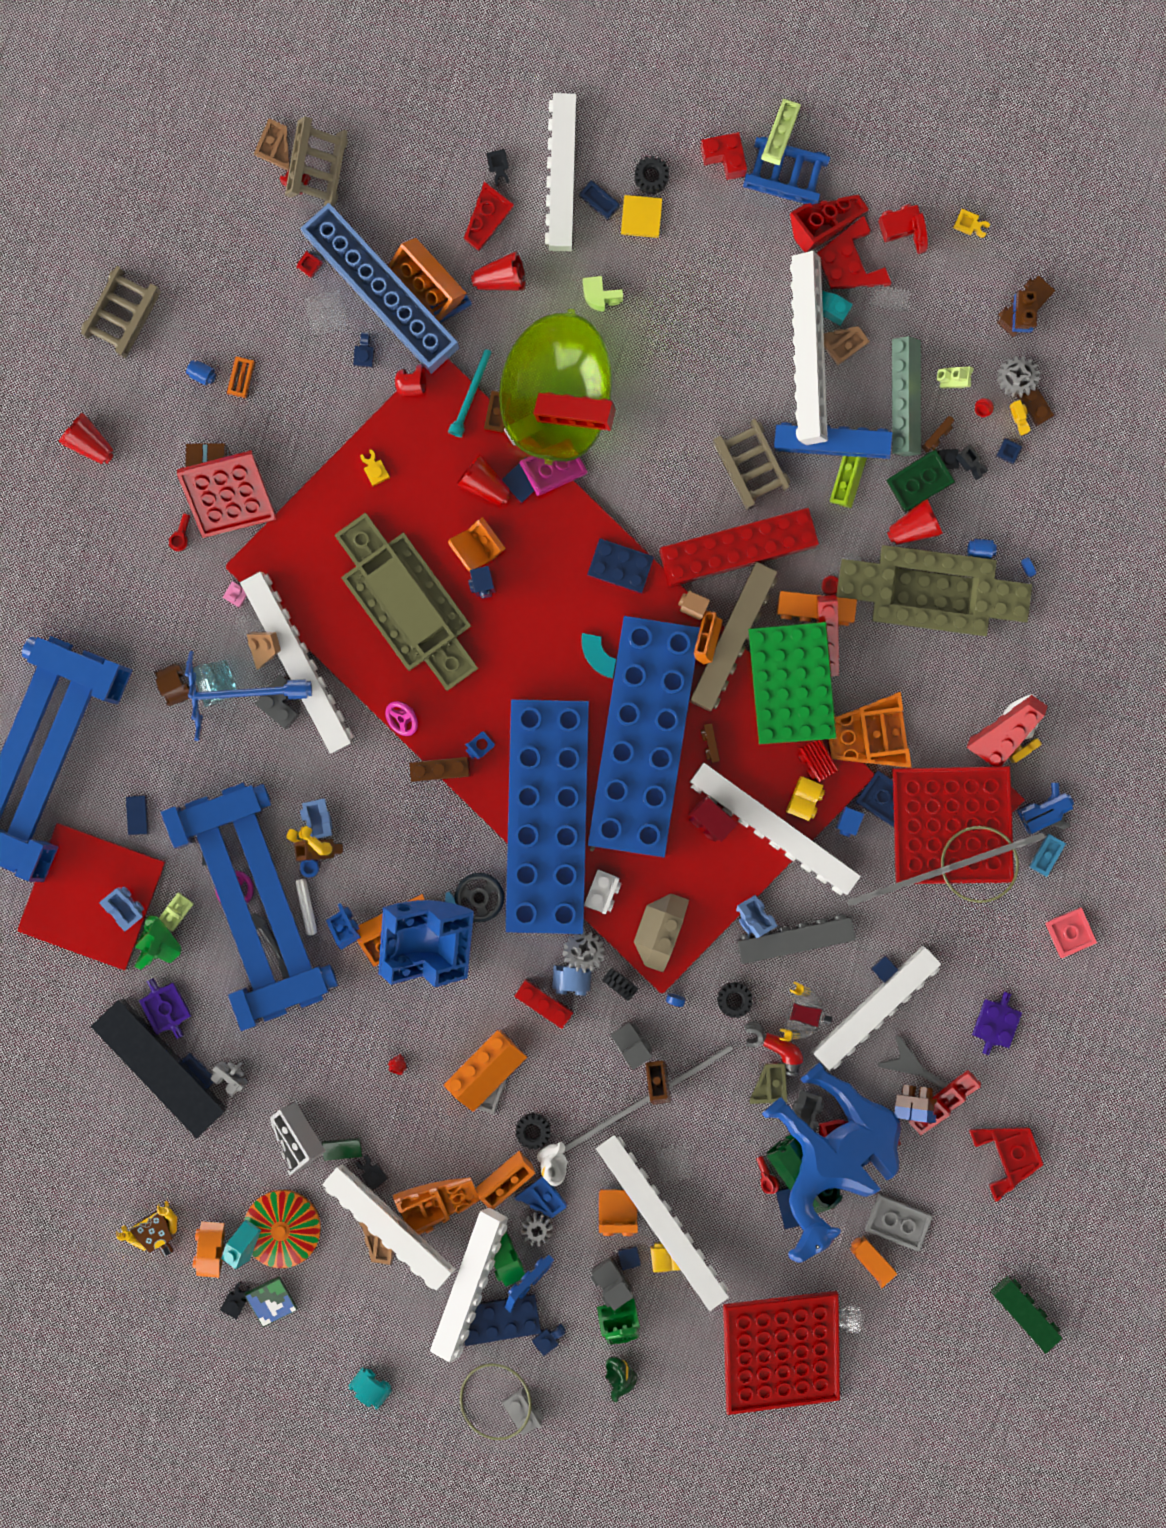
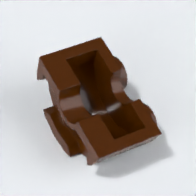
M175 663L154 672L157 677L155 680L161 696L165 697L167 706L170 707L190 699L188 698L190 687L187 682L183 683L181 676L184 673L180 665Z

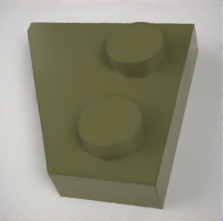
M767 1063L764 1065L750 1097V1104L774 1103L780 1097L787 1102L785 1063Z

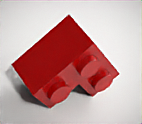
M739 132L702 139L700 148L704 166L723 162L726 180L745 177L747 166Z

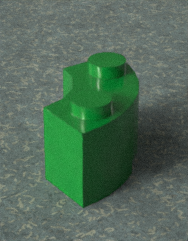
M506 1231L500 1240L501 1247L494 1257L495 1276L498 1281L502 1280L505 1287L520 1281L525 1275L522 1261Z

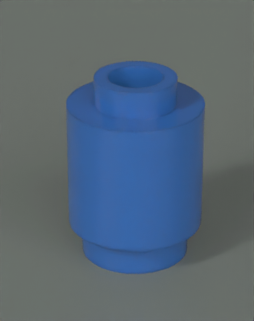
M192 360L186 369V374L191 379L205 386L215 381V369L198 360Z
M969 540L967 555L991 559L992 556L996 555L997 545L993 543V540Z

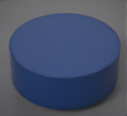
M1027 557L1021 560L1026 575L1028 577L1036 575L1035 568L1030 559Z
M316 860L302 861L300 864V872L305 877H314L320 870V865Z
M671 993L667 994V1003L677 1007L685 1005L686 999L684 997Z

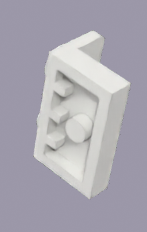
M597 870L584 906L606 914L607 911L611 912L615 902L611 899L614 893L618 894L622 884L618 882L620 878Z

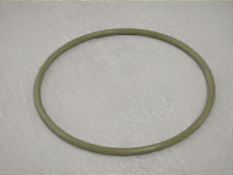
M973 826L965 828L956 833L946 844L941 857V868L944 867V857L948 846L963 832L972 829H986L1001 835L1009 844L1012 842L1003 833L991 827ZM1013 849L1016 859V871L1014 878L1009 887L996 897L985 900H976L961 895L959 892H957L951 886L945 873L943 874V878L948 887L956 895L967 901L976 903L994 901L1005 895L1012 888L1016 881L1019 871V859L1016 849Z
M489 1363L475 1368L467 1375L460 1390V1407L466 1422L476 1433L487 1439L506 1440L519 1434L528 1423L532 1409L529 1389L521 1376L505 1365ZM489 1366L504 1368L518 1377L525 1387L529 1401L528 1415L521 1428L509 1436H488L477 1430L465 1414L462 1400L464 1386L469 1377L481 1368Z

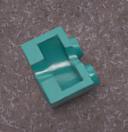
M362 1367L348 1385L349 1390L357 1393L355 1397L367 1407L373 1405L378 1410L393 1390L388 1382L376 1380V1374L372 1370Z

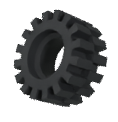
M647 156L645 160L641 159L639 164L636 165L634 179L636 186L640 187L642 192L645 190L646 194H649V192L655 194L656 191L658 193L661 192L662 188L666 187L669 179V168L666 166V162L664 160L661 161L660 157L655 159V156H651V158ZM651 168L657 170L659 178L654 182L646 180L644 176L646 170Z
M613 968L602 979L604 983L627 1001H630L638 991V988Z
M728 983L718 993V1006L730 1018L745 1016L751 1010L750 1007L753 1004L751 992L741 983ZM732 993H738L742 997L741 1005L735 1008L729 1006L727 1002L728 996Z
M528 1113L517 1124L516 1137L519 1144L521 1143L524 1148L537 1150L539 1147L542 1148L545 1143L547 1144L550 1138V1124L541 1114ZM531 1124L539 1126L541 1130L540 1135L534 1139L526 1135V1128Z

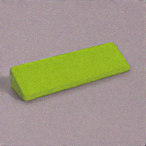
M843 456L830 503L852 508L866 457Z

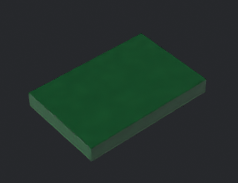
M935 449L886 479V482L906 513L921 502L955 483V480Z

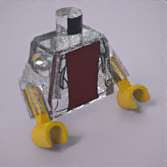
M796 981L793 982L797 985L796 989H790V992L793 994L785 1023L786 1029H780L781 1032H785V1035L779 1039L787 1042L791 1039H801L810 1036L813 1032L818 1031L819 1024L830 1026L832 1022V1015L823 1013L824 1005L821 1003L820 997L811 988L805 987Z

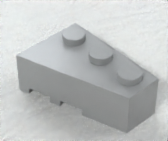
M296 1102L278 1110L270 1117L277 1141H281L284 1150L282 1152L283 1159H287L290 1168L287 1170L289 1176L305 1169L325 1152L324 1147Z

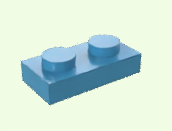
M1047 834L1029 867L1047 877L1066 843Z

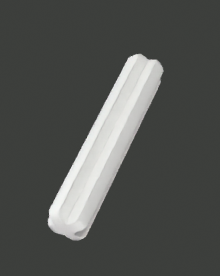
M300 879L296 881V887L306 934L313 935L317 933L307 881L306 879Z

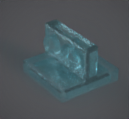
M227 660L194 667V672L197 675L196 682L200 692L236 690ZM232 698L203 699L205 707H209Z

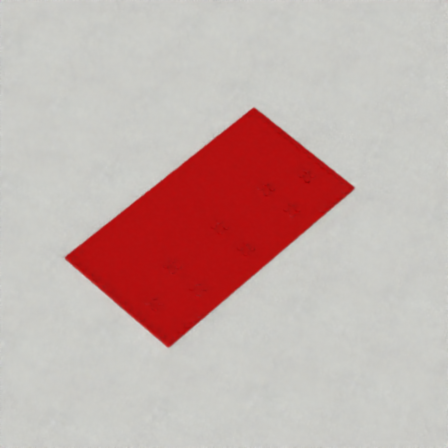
M447 359L432 374L425 368L427 384L424 395L405 397L396 391L275 514L276 520L268 521L225 567L239 582L259 572H264L265 575L268 574L273 583L271 585L273 591H277L282 601L280 604L282 608H286L291 618L289 621L291 625H295L300 635L298 638L300 642H304L306 647L422 761L468 757L470 777L442 780L507 844L511 700L589 701L584 904L597 870L619 877L618 882L622 884L618 894L614 893L611 899L615 901L611 912L607 911L606 914L584 906V919L656 990L664 993L740 915V911H736L737 906L754 895L758 897L792 862V860L785 856L786 851L782 848L777 850L769 844L770 840L764 837L762 839L753 833L755 831L754 828L750 825L747 828L738 822L739 817L734 814L728 816L737 823V826L722 842L710 840L703 834L705 830L702 827L698 828L689 821L691 818L688 815L689 812L703 797H708L703 791L699 794L691 788L693 784L690 783V780L703 763L708 765L811 841L871 781L874 773L862 762L833 759L839 771L817 782L823 785L822 789L825 792L821 801L817 800L816 802L817 812L815 817L807 821L786 812L800 776L812 780L807 772L809 770L806 763L803 764L798 757V753H800L798 749L813 740L759 744L751 653L745 648L742 656H737L734 662L737 664L733 674L729 673L726 679L729 683L725 691L720 692L718 698L721 700L716 709L712 708L709 712L690 702L688 704L665 857L595 847L594 851H591V846H588L615 668L613 678H608L591 667L583 653L582 633L600 636L604 652L609 657L616 659L617 662L624 616L698 628L701 627L702 619L698 620L680 612L681 606H678L683 593L687 594L688 592L681 585L669 588L664 568L655 559H653L642 594L587 575L599 539L645 554L648 553L574 481L539 496L534 491L522 503L510 491L511 497L505 505L502 503L496 505L457 485L460 477L479 454L485 458L502 479L525 457L528 458L543 450L530 438L514 446L505 431L501 433L485 430L484 426L490 399L479 388H477L463 423L465 431L462 438L448 432L449 427L457 420L472 381ZM506 416L504 429L514 423L508 416ZM369 450H373L375 453V462L382 461L390 476L389 479L374 487L364 470L368 464H365L360 457L363 454L365 459H370L371 454ZM364 513L368 515L387 543H390L402 533L407 536L472 626L456 638L478 669L448 691L425 660L411 671H408L341 578L354 569L356 564L337 540L335 534ZM481 518L485 519L506 548L494 560L481 566H489L496 592L492 593V597L481 599L480 596L477 597L475 593L471 592L468 582L469 579H472L470 571L466 569L448 543L451 538L468 530ZM721 625V629H720V633H719L718 640H719V638H720V636H721V633H722V631H723V629H724V627H723L722 625ZM695 659L690 698L707 665L702 664L697 659ZM399 701L405 703L414 710L418 721V728L413 735H400L390 727L385 712L391 702ZM394 707L393 709L401 710L402 708ZM392 716L393 721L400 728V724L398 723L396 718ZM412 721L407 724V730L411 729ZM711 723L720 759L719 762L711 763V760L706 758L705 749L708 746L707 742L702 740L701 730L704 729L703 725ZM483 731L495 746L479 760L476 757L472 759L465 751L467 749L465 744L472 741ZM479 739L476 746L478 749L484 750L487 748L488 743L485 739ZM823 739L822 741L831 755L829 739ZM716 804L721 809L724 808L721 804ZM671 893L688 899L689 902L672 954L664 972L645 966L635 946L634 939L646 906Z

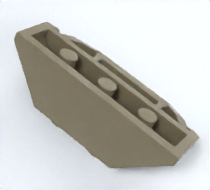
M670 893L646 906L634 939L635 946L645 966L664 972L684 920L689 902L688 899Z

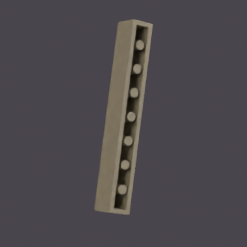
M758 562L753 566L717 642L713 661L707 663L690 698V703L709 712L712 708H717L721 700L718 696L721 691H725L729 683L726 680L729 673L733 674L737 664L734 662L737 656L741 657L745 650V647L742 646L745 639L749 640L748 629L752 627L753 622H758L762 614L759 610L762 605H766L770 597L767 593L777 583L778 578L775 577L777 571Z

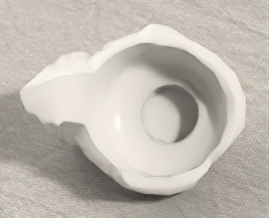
M562 1142L544 1146L537 1154V1159L541 1163V1174L552 1186L560 1185L563 1182L567 1164L569 1163L563 1154L565 1146Z

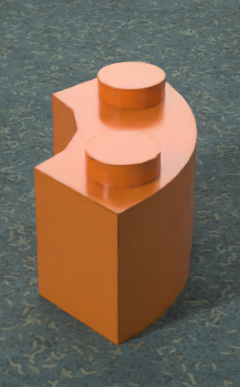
M201 1221L200 1229H196L197 1253L193 1258V1268H196V1276L220 1278L223 1264L221 1257L223 1255L226 1235L224 1223Z

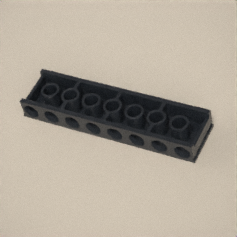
M124 998L117 1000L90 1026L196 1139L227 1109L158 1034L156 1035L155 1031Z

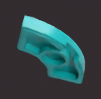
M582 633V649L588 663L601 675L613 678L616 659L609 657L604 652L601 645V637Z

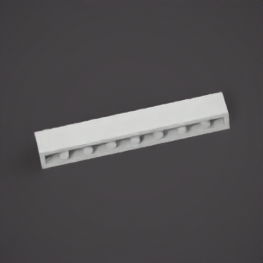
M553 93V100H549V112H553L552 119H549L548 131H552V138H548V150H551V157L547 159V169H551V176H547V188H550V195H546V207H550V214H546V226H549V233H545V244L549 245V251H572L576 94Z
M922 946L898 968V971L889 980L880 985L811 1052L829 1071L832 1068L836 1069L842 1063L841 1059L845 1055H851L856 1050L855 1046L859 1042L863 1043L870 1036L869 1033L873 1029L877 1030L884 1023L883 1019L887 1015L889 1017L898 1010L897 1006L901 1002H907L915 989L919 990L924 986L926 978L934 976L940 970L938 967L941 963L926 947Z
M343 1164L338 1166L322 1184L326 1188V1192L331 1196H335L343 1208L349 1209L357 1221L363 1222L371 1234L378 1236L382 1240V1244L386 1248L392 1249L400 1261L406 1262L415 1275H420L429 1288L437 1291L456 1270Z
M491 1208L484 1209L479 1213L430 1350L448 1362L459 1358L463 1352V1343L470 1333L468 1330L469 1326L475 1319L476 1307L482 1300V1290L488 1283L487 1276L494 1266L495 1254L501 1247L500 1240L507 1230L508 1217Z

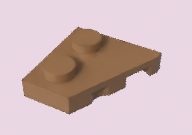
M269 118L254 151V155L288 171L287 126Z
M359 1222L365 1235L366 1246L369 1248L371 1262L391 1265L394 1251L386 1248L378 1236L371 1234L368 1231V1227L363 1222Z

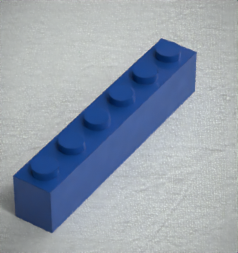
M788 422L776 425L775 452L890 459L892 432H889L888 429L880 428L877 431H869V428L859 427L858 430H852L848 426H839L836 429L827 425L828 441L805 445L796 436L798 426H792V423Z

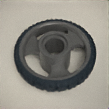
M473 873L463 878L458 884L455 891V903L463 906L461 899L469 898L470 903L478 909L477 914L473 915V922H487L496 917L501 911L504 904V891L499 881L493 876L486 873ZM477 879L487 881L485 888H476L473 891L469 890L466 886L469 882ZM497 892V904L489 912L485 906L489 901V894ZM475 893H483L485 896L484 902H476L474 899Z

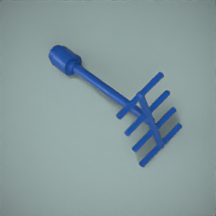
M189 652L185 676L189 678L188 698L192 699L193 705L191 719L195 720V741H199L203 716L199 713V700L284 694V696H288V699L291 700L306 699L308 696H312L311 681H306V679L287 680V684H284L282 687L196 692L197 673L193 671L192 664L194 652Z

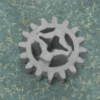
M1015 356L1014 361L1008 358L1007 364H1001V369L998 370L997 382L1000 383V389L1005 388V394L1011 392L1012 397L1015 394H1019V397L1022 398L1024 392L1030 395V389L1035 391L1036 384L1039 383L1040 371H1036L1037 364L1031 365L1032 359L1025 361V356H1023L1021 360H1018V357Z
M583 931L581 936L574 934V938L568 937V942L564 943L563 955L565 956L564 961L570 962L569 968L575 966L576 972L581 968L583 973H586L588 968L592 972L594 966L600 967V962L604 960L605 949L603 948V942H598V936L592 938L591 932L587 936Z

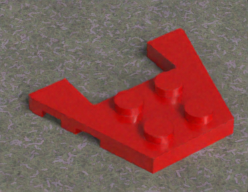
M865 216L861 217L817 252V255L821 257V267L830 289L891 285V280L885 267L866 274L853 243L854 240L867 236L871 232Z
M1029 1127L968 1130L975 1147L992 1141L995 1143L1007 1176L988 1184L995 1202L999 1201L1003 1195L1013 1190L1023 1179L1025 1180L1043 1166Z

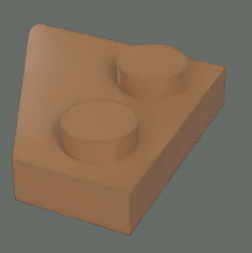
M859 326L824 333V348L838 366L870 342Z
M251 632L246 634L256 669L264 667L265 663L271 661L274 655L281 651L276 632Z

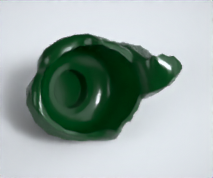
M611 1357L606 1361L607 1373L605 1378L609 1380L613 1387L611 1398L617 1403L621 1396L628 1394L634 1389L638 1381V1375L631 1370L626 1361L618 1357Z

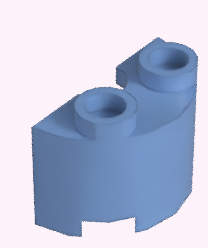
M325 798L302 803L303 809L300 810L302 820H306L307 826L312 829L310 836H315L317 839L333 835L331 831L333 829L330 812L327 811Z
M126 887L116 888L99 902L114 917L117 924L124 931L143 917L142 911L144 910L138 901H133L130 897L131 893Z
M754 895L739 904L736 911H740L741 919H739V922L743 929L749 935L753 933L758 938L777 927V924L771 915L765 914L763 902Z
M554 965L552 988L556 989V994H567V991H575V995H586V992L590 991L591 971L588 968L586 973H583V969L580 968L576 972V967L569 968L568 966Z

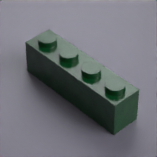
M1006 1276L990 1292L1045 1354L1048 1353L1063 1339L1058 1334L1061 1330L1054 1322L1049 1324L1046 1320L1048 1315L1041 1308L1036 1309L1033 1306L1035 1301L1028 1293L1024 1295L1020 1291L1022 1286L1015 1279L1011 1281Z

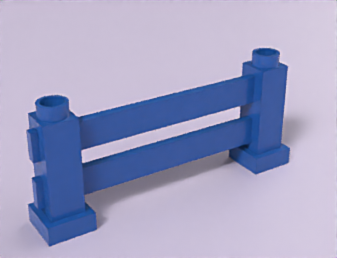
M50 636L49 640L29 637L23 646L22 657L28 659L27 662L36 665L37 668L0 754L1 819L60 676L71 680L9 830L6 831L0 828V867L15 873V876L28 882L45 881L58 850V846L47 841L32 840V837L89 701L93 696L118 705L133 669L109 661L86 650L83 651L82 655L72 651V644Z
M241 783L222 790L223 796L212 800L205 796L186 803L185 810L175 806L161 811V815L173 848L179 849L193 844L192 837L197 836L253 991L248 992L247 987L228 994L240 1030L244 1031L258 1025V1018L263 1017L266 1022L287 1014L286 1008L300 1003L301 1008L324 1000L322 994L338 986V982L331 964L312 968L256 814L262 812L263 808L272 805L264 784L256 787L253 785L245 787V784ZM233 823L290 976L277 982L275 981L219 827Z

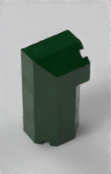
M789 1134L785 1137L786 1140L783 1142L781 1140L778 1141L767 1151V1157L791 1191L800 1172L803 1152L798 1140ZM837 1188L822 1191L813 1201L815 1212L820 1213L834 1209L843 1200V1194L840 1195V1189Z

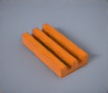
M235 357L227 390L228 395L247 398L255 365L254 360ZM243 362L236 391H233L239 363ZM247 363H248V364H249V367H248V371H247V375H246V379H245V383H244L243 392L241 393L240 391H241V387H242V383H243V378H244L246 366H247Z

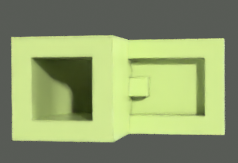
M602 276L583 278L584 298L591 308L597 311H605L606 303L614 306L623 302L622 289L603 291Z

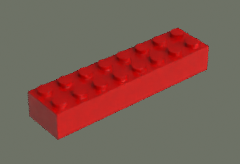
M808 507L660 547L659 554L670 588L755 565L756 562L763 563L816 548L819 542Z

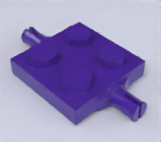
M154 978L146 981L152 992L147 997L139 1000V1003L156 1035L165 1030L172 1029L176 1039L184 1036L178 1025L192 1015L176 984L173 982L166 987L159 988Z
M1004 992L1001 1002L984 1000L972 1033L973 1036L981 1038L986 1042L982 1051L983 1054L990 1056L993 1045L1010 1048L1022 1012L1014 1010L1008 1005L1012 995L1010 993Z

